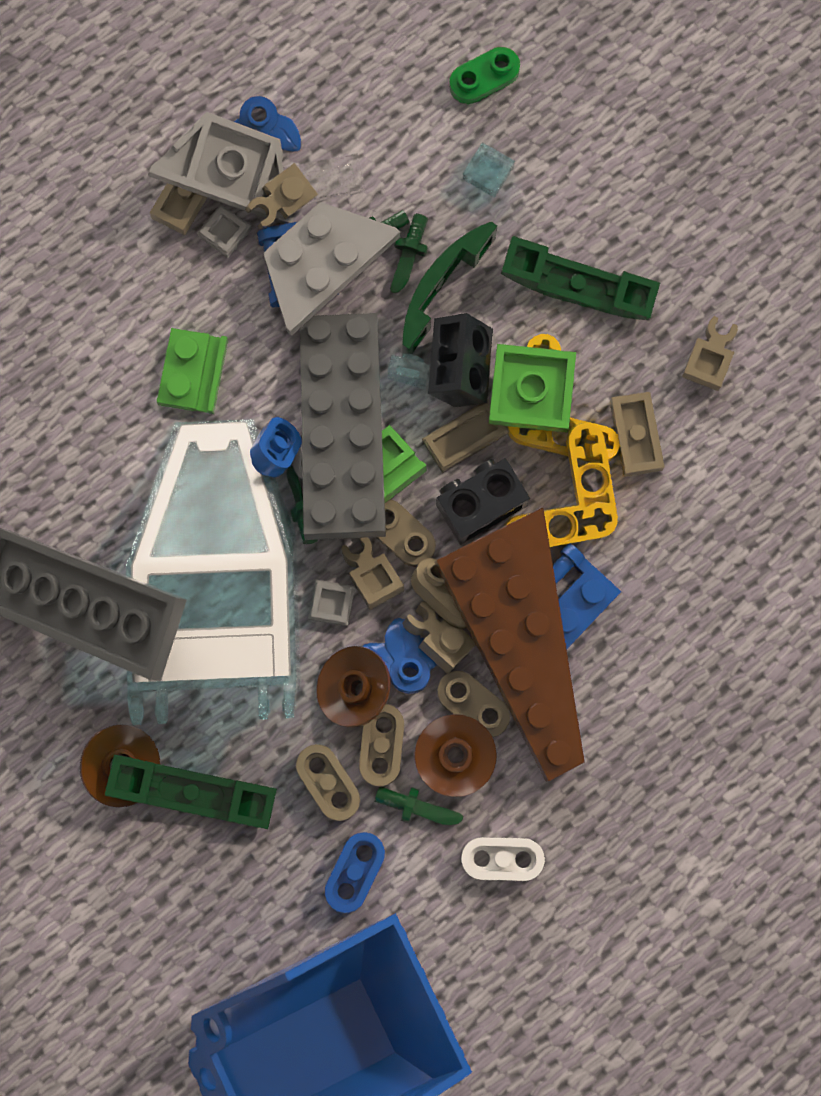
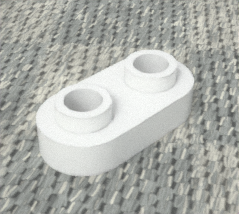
M476 838L465 845L461 854V863L466 873L479 880H531L541 873L545 862L541 847L530 839ZM480 850L486 851L490 857L489 863L484 867H479L474 862V855ZM521 851L527 852L531 858L530 864L525 868L517 866L515 862L516 855Z

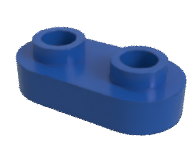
M274 417L266 424L250 449L252 465L257 472L264 476L279 477L292 464L302 445V439L297 429L290 422L280 417Z
M361 832L353 835L346 842L325 886L326 900L334 910L349 913L357 910L364 903L385 858L383 843L377 836ZM362 845H367L372 849V857L366 862L360 861L356 855L357 849ZM349 883L353 886L354 895L352 898L343 899L339 896L338 889L341 884Z

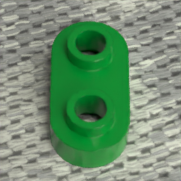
M496 47L458 66L450 76L449 89L451 95L460 103L473 104L511 85L519 75V57L509 48ZM504 61L508 66L499 68L495 63ZM465 78H471L475 81V83L472 85H466L462 82V80Z

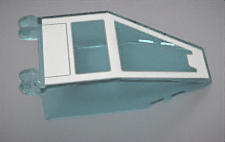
M253 419L174 423L126 564V576L187 599L162 680H148L127 670V701L133 725L142 724V719L144 718L143 698H148V692L156 691L155 717L158 724H167L168 691L258 687L259 718L269 719L270 700L268 687L284 686L282 711L285 714V718H294L297 691H301L296 531L276 478L260 474L252 465L250 449L259 435Z

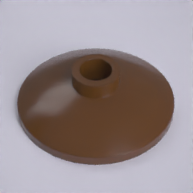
M361 646L346 647L333 654L324 664L317 681V699L322 712L330 721L344 727H359L371 722L384 708L390 693V674L384 660L376 652ZM359 683H363L362 691L357 696L355 688Z
M450 714L435 719L425 727L416 743L415 764L420 777L432 790L445 796L462 797L478 791L489 781L496 766L497 751L492 735L482 723L466 715ZM453 747H459L464 752V758L459 763H453L448 758V752Z
M119 724L108 726L97 732L87 742L80 759L81 780L87 792L96 801L110 807L122 808L132 806L138 802L104 796L111 770L110 763L113 760L114 754L161 765L160 755L152 738L143 730L131 725Z

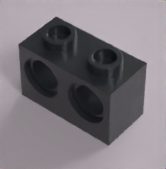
M468 313L434 318L428 387L429 395L453 407L478 405L488 402L493 328Z
M506 458L495 463L494 459L488 460L473 471L475 476L463 483L460 479L453 480L439 490L441 495L436 498V506L460 545L528 506L531 498ZM493 481L503 482L508 488V493L503 497L492 496L487 490V485ZM465 500L473 505L475 511L468 517H460L455 514L452 506L458 501Z

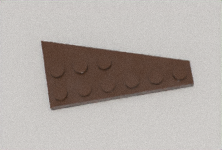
M542 507L437 559L434 563L545 781H551L585 763L544 508Z

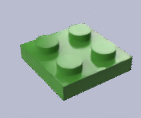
M497 344L488 424L567 433L570 423L576 352Z

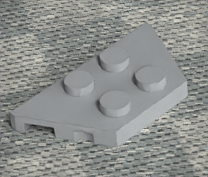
M206 112L185 135L173 144L164 156L151 166L148 176L246 211L245 208L254 198L268 197L262 187L284 171L281 141L276 137ZM257 207L249 212L266 218V212L262 208ZM277 211L274 222L280 224L293 223L294 216L291 215L285 220L281 213Z
M319 202L263 253L287 332L292 336L395 243L400 238V231L396 227Z

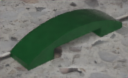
M488 222L469 231L452 243L429 267L413 294L405 317L402 341V355L409 359L431 329V317L426 315L424 311L461 260L473 268L476 267L496 239L498 225Z
M511 237L501 274L510 280L551 298L619 317L650 320L660 282L625 271L619 276L548 253L549 247L519 237Z
M114 754L104 796L268 829L277 789Z

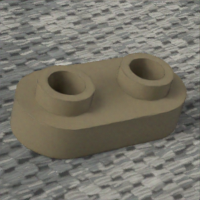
M394 500L386 502L385 512L391 513L394 516V521L386 525V537L376 538L408 566L417 567L421 561L433 558L436 543L432 533L398 502ZM413 539H419L424 546L420 551L414 552L409 549L408 543Z
M429 558L421 561L411 576V584L414 591L448 624L460 629L467 628L434 563L437 559Z
M453 671L441 679L437 691L438 699L449 712L476 719L487 728L492 737H497L506 730L510 721V712L507 705L471 675L463 671ZM454 684H461L464 686L466 694L462 698H454L450 693V688ZM487 709H491L497 714V721L493 724H487L482 719V713Z
M385 704L375 719L363 725L359 769L364 780L376 787L391 784L400 772L404 719L400 711L389 704ZM381 718H387L392 723V728L387 733H381L376 728V723ZM378 758L384 759L388 764V769L383 774H377L372 770V763Z
M319 744L310 745L303 749L297 758L296 769L299 777L321 811L328 818L335 821H344L354 816L360 806V795L335 754L328 747ZM315 758H321L325 762V769L319 774H315L310 770V763ZM338 792L345 793L348 798V802L343 808H336L332 804V797Z

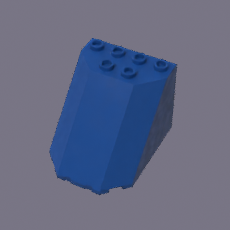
M396 913L193 1014L191 1017V1030L196 1036V1046L189 1050L188 1065L198 1082L202 1096H439L472 1073L464 1052L457 1042L446 1019L445 1012L432 990L426 973L420 965L408 940L407 933Z

